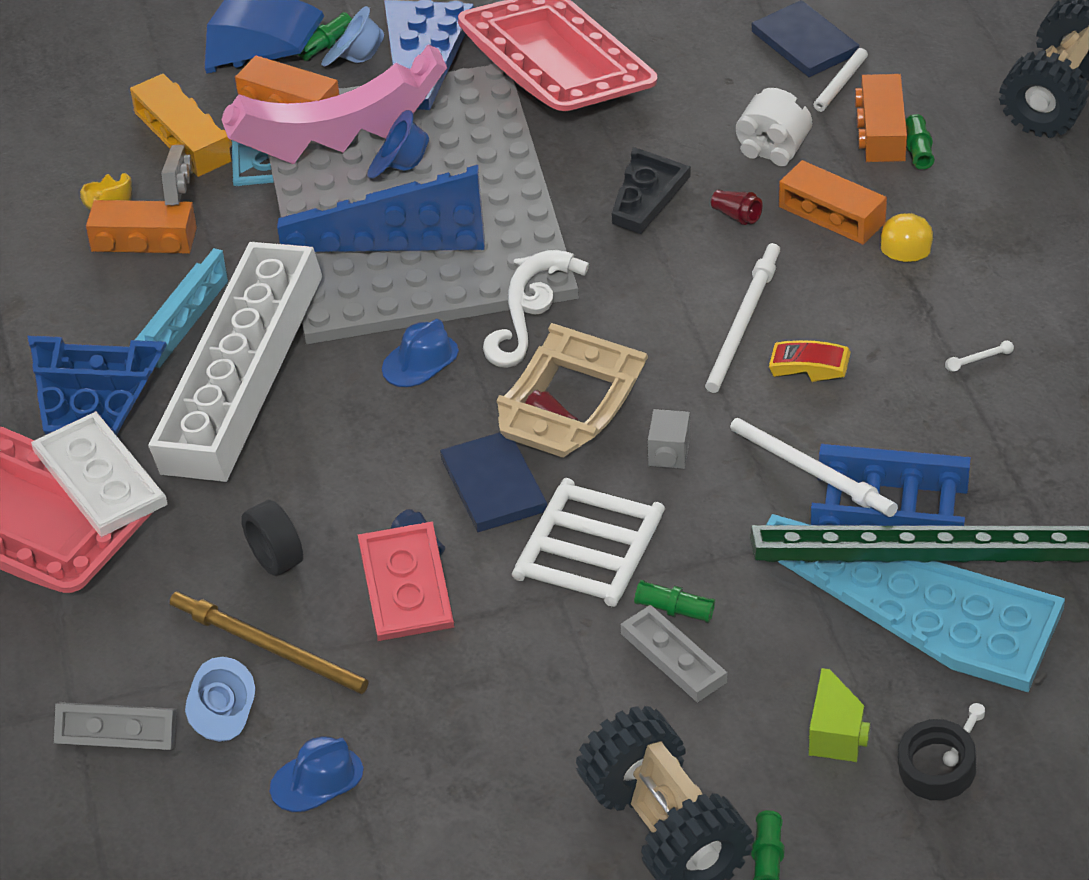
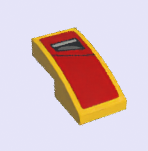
M803 340L776 342L769 368L774 377L807 372L811 382L845 377L851 352L846 346L828 342Z

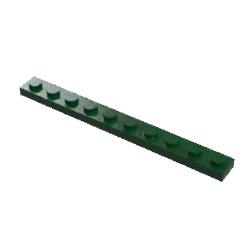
M751 525L750 534L754 559L767 562H777L780 560L805 562L1089 561V526Z

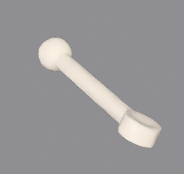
M1003 341L998 347L960 359L951 357L946 360L945 367L948 371H957L961 365L1000 353L1010 354L1014 350V345L1010 341Z
M974 703L969 707V718L963 727L967 732L970 733L976 721L984 718L985 707L983 705ZM952 747L950 751L944 753L942 759L945 765L952 767L958 763L959 752Z

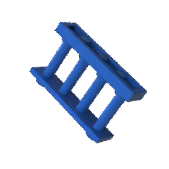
M821 444L819 462L858 483H868L877 488L879 494L880 486L903 488L901 510L897 511L894 516L888 517L872 507L840 505L842 491L828 484L825 504L812 503L811 525L964 526L965 517L954 516L956 493H968L971 457ZM918 489L941 491L938 514L916 512Z

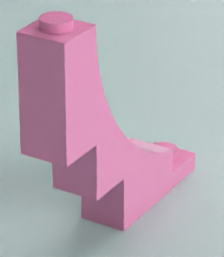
M428 44L423 52L415 58L410 69L395 63L370 82L352 91L320 101L289 104L272 103L238 94L233 103L226 107L221 120L228 139L291 164H295L311 140L344 153L361 129L386 139L392 125L400 114L406 110H410L412 113L416 111L445 72L447 66L439 49Z

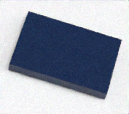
M802 0L752 22V32L808 77L851 58L860 46Z
M501 432L440 450L441 460L477 533L544 513L546 510L547 502L515 441L506 439Z

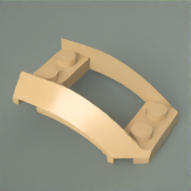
M551 323L548 328L549 334L544 344L538 347L519 380L506 395H499L497 399L500 432L506 439L564 458L594 438L612 420L629 395L648 355L629 347ZM559 366L612 382L604 399L585 423L525 404V401L533 391L539 390L544 392L547 389Z

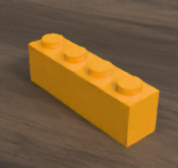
M160 74L130 88L135 114L169 148H171V145H185V154L191 155L193 173L197 177L232 162L229 149L232 147L231 139H228L226 131L224 129L221 130L215 125L212 117L209 114H204L198 108L195 100L188 98L182 92L180 86L176 82L173 83L165 74Z

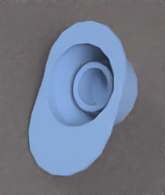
M363 7L354 16L344 34L325 55L321 63L322 66L329 65L338 57L354 63L365 62L376 53L384 38V32L369 18V7Z
M211 658L203 663L195 674L186 699L185 713L188 722L194 730L206 739L218 742L229 741L238 736L246 724L254 700L255 684L253 676L246 666L232 658Z

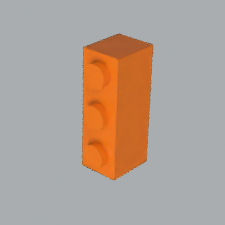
M257 55L235 76L238 94L265 102L284 104L306 103L339 95L338 80Z
M901 74L862 75L861 88H855L857 128H863L858 129V148L865 149L866 162L905 161L907 132Z
M802 160L779 181L780 208L864 245L886 222V196Z
M94 200L86 229L91 252L190 254L197 225L192 202H179V205H165V201Z

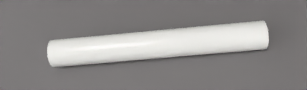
M858 48L816 99L813 105L817 111L822 112L827 108L868 57L865 49Z

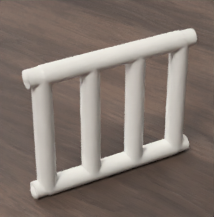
M564 478L557 487L512 572V577L518 581H523L525 577L600 597L604 599L608 606L615 607L662 518L665 507L659 502H654L650 506L575 486L573 480ZM570 499L644 520L637 532L563 512L562 509L567 500ZM558 525L631 546L623 558L548 537L553 526ZM544 551L613 570L617 573L610 585L534 564V561L539 552Z

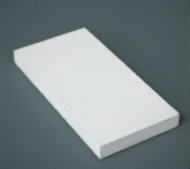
M97 412L31 442L34 453L101 537L167 505L166 495Z

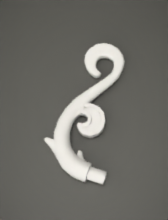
M547 250L525 258L514 259L513 262L520 266L516 269L510 281L508 305L519 345L511 353L502 351L499 348L500 342L506 339L510 340L512 333L507 329L494 331L484 340L483 352L485 358L491 364L504 368L516 366L522 362L528 348V333L524 312L534 315L542 314L550 308L553 302V291L549 285L542 282L530 284L529 292L534 294V296L529 297L524 293L526 284L534 275L545 270H549V274L558 270L568 273L570 270L585 276L589 267L588 262L574 258L573 253L560 250Z

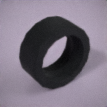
M268 499L241 515V524L248 545L255 558L269 574L277 576L303 561V548L298 533L289 516L275 501Z
M928 719L913 725L904 733L898 744L899 774L904 785L916 796L924 799L945 801L961 795L971 786L976 776V746L970 733L959 724L946 719ZM932 744H945L955 748L961 754L962 762L958 768L948 774L928 775L914 767L913 756L923 747Z

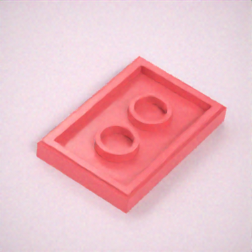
M433 521L358 535L378 641L454 628Z

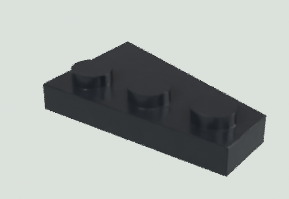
M633 147L629 166L627 165L624 173L625 179L622 187L619 189L611 213L612 224L642 234L691 177V166Z

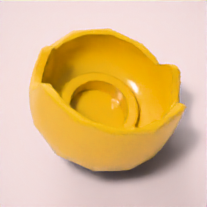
M122 173L120 180L115 181L107 174L101 182L84 184L80 191L83 204L91 210L94 200L130 201L132 196L131 177L127 173Z
M913 213L892 216L889 220H886L882 229L881 251L891 259L902 262L923 259L931 251L933 241L932 227L925 218Z

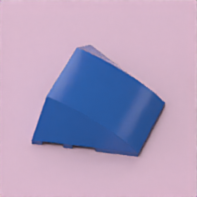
M224 0L207 24L206 73L216 72L217 66L233 63L234 67L243 66L247 59H251L255 55L272 60L300 54L323 20V12L299 0Z
M28 336L44 433L49 434L89 414L97 412L117 436L166 348V342L131 340L130 347L65 344L62 337Z

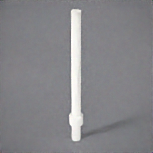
M769 244L762 259L756 262L752 271L753 280L706 382L705 388L709 392L716 393L719 391L765 284L771 281L775 273V262L780 253V247L777 244Z
M735 418L732 421L730 428L733 432L852 496V501L864 508L872 507L888 517L894 516L897 512L898 505L880 495L878 489L868 483H858L740 418Z

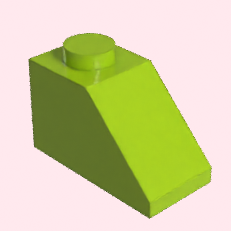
M821 669L809 730V756L857 762L860 746H868L870 723L863 722L864 705L830 669Z

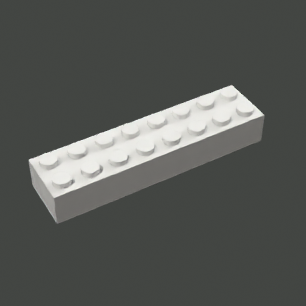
M249 242L148 445L160 475L227 482L322 279V273L313 247Z

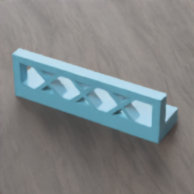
M213 248L201 264H195L135 339L166 342L167 346L155 367L160 368L228 282L222 250Z

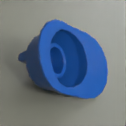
M406 110L402 112L395 120L384 144L369 166L368 178L373 179L377 177L387 167L401 171L412 169L423 158L429 142V136L413 122L412 111Z
M435 319L431 322H419L405 330L401 345L384 359L382 365L383 377L390 384L397 387L420 385L457 358L458 346L448 337L443 322L440 319Z
M324 736L313 738L302 746L296 759L288 762L276 772L271 780L269 791L273 802L281 809L290 812H305L354 788L362 779L363 765L360 758L354 752L348 750V745L343 738L335 739Z

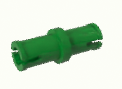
M342 12L326 25L320 24L302 52L298 54L300 58L308 61L324 48L330 49L333 47L335 41L344 34L348 27L347 24L351 22L352 18L347 13Z
M910 115L905 120L908 135L906 145L912 153L915 167L918 169H928L934 164L935 160L931 150L933 144L932 136L926 129V121L922 115Z
M640 580L634 598L635 604L651 605L654 608L667 611L668 616L676 617L679 614L702 620L706 623H710L716 602L713 598L709 599L683 592V587L674 586L671 589L645 582V580Z
M766 810L756 816V840L752 844L751 856L755 860L753 880H779L780 862L784 859L785 846L781 842L782 816L775 811Z

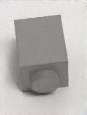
M653 409L648 436V465L685 469L690 442V412Z

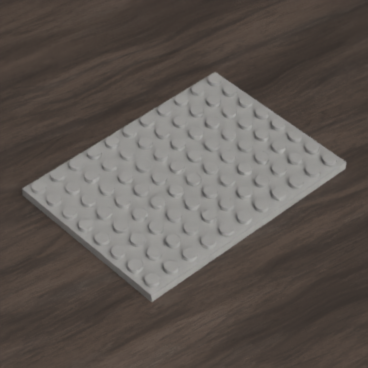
M495 63L488 66L469 69L462 68L447 72L431 109H416L413 113V122L428 134L429 142L423 158L412 169L401 171L387 167L377 177L373 179L368 178L369 166L386 139L363 129L358 132L344 153L311 140L295 164L268 154L280 217L314 208L324 211L337 207V202L349 199L353 203L365 200L366 194L414 181L424 184L437 180V175L449 172L451 176L465 173L467 167L474 165L479 167L485 249L315 252L322 273V279L302 320L306 344L407 328L419 322H431L435 319H440L443 322L510 310L508 305L510 281L516 269L520 266L515 264L513 260L532 256L547 250L566 251L514 80ZM360 86L343 89L339 88V95L352 91ZM549 270L539 272L528 281L524 289L525 295L529 297L534 296V294L529 292L530 284L542 282L549 285L553 291L552 303L579 299L578 286L573 271L570 270L568 273L559 270L552 274L548 273Z

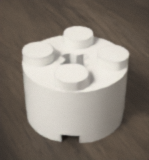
M778 88L763 89L761 93L753 97L736 124V134L742 144L740 147L741 152L752 159L760 156L770 159L778 166H786L811 130L812 117L806 106L801 109L795 103L797 98L787 91Z

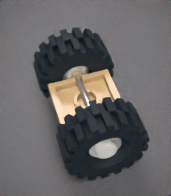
M1058 0L1040 24L1036 37H1039L1036 42L1037 48H1043V50H1039L1036 56L1033 51L1027 53L1025 57L1021 56L1002 82L1003 84L999 90V93L1002 95L999 101L1000 105H1006L1003 112L1006 116H1013L1011 122L1015 126L1019 123L1024 126L1022 131L1026 133L1034 130L1035 136L1042 137L1047 132L1048 138L1055 137L1057 132L1062 135L1067 132L1068 128H1072L1087 104L1086 99L1089 96V90H1086L1085 87L1088 84L1086 80H1089V0H1062L1061 2Z
M636 706L630 708L629 714H625L622 710L615 714V720L610 722L606 719L600 724L603 728L599 732L593 730L588 735L590 743H583L579 751L582 755L576 758V764L578 765L576 770L598 802L606 809L611 810L614 807L617 811H621L628 804L631 809L634 808L650 829L651 832L645 838L648 844L642 846L641 853L644 855L642 861L656 880H730L734 876L732 871L735 868L741 869L746 861L743 859V856L751 854L752 847L749 844L754 843V836L751 834L752 830L726 797L723 796L721 798L719 794L712 793L710 798H708L706 794H702L700 788L681 768L684 762L682 755L686 754V749L683 746L684 743L664 716L657 709L653 710L649 706H644L642 711Z

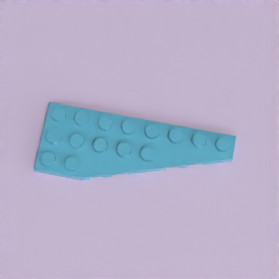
M772 514L766 525L809 524ZM777 561L948 668L1025 692H1029L1065 604V598L937 561Z

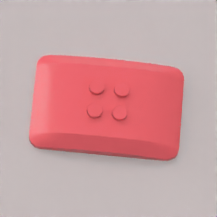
M504 0L468 9L458 15L459 26L501 70L521 87L553 109L570 111L649 89L657 83V73L571 0Z
M0 427V570L63 593H73L81 590L152 513L101 537L34 453L31 444L34 440Z

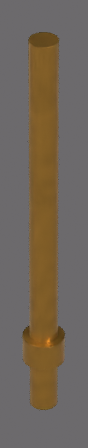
M177 591L170 598L171 606L192 615V619L205 626L212 624L357 693L363 694L368 687L369 682L367 679L220 612L217 605L204 599L197 601Z

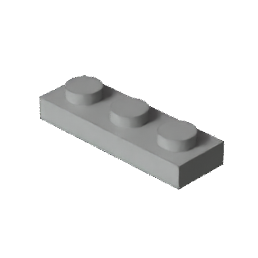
M171 145L161 174L165 205H179L182 193H186V184L190 182L189 174L193 173L192 157L185 154V145Z
M649 605L621 623V635L697 703L727 683V672L653 606Z
M66 702L55 704V744L172 750L175 748L176 708Z

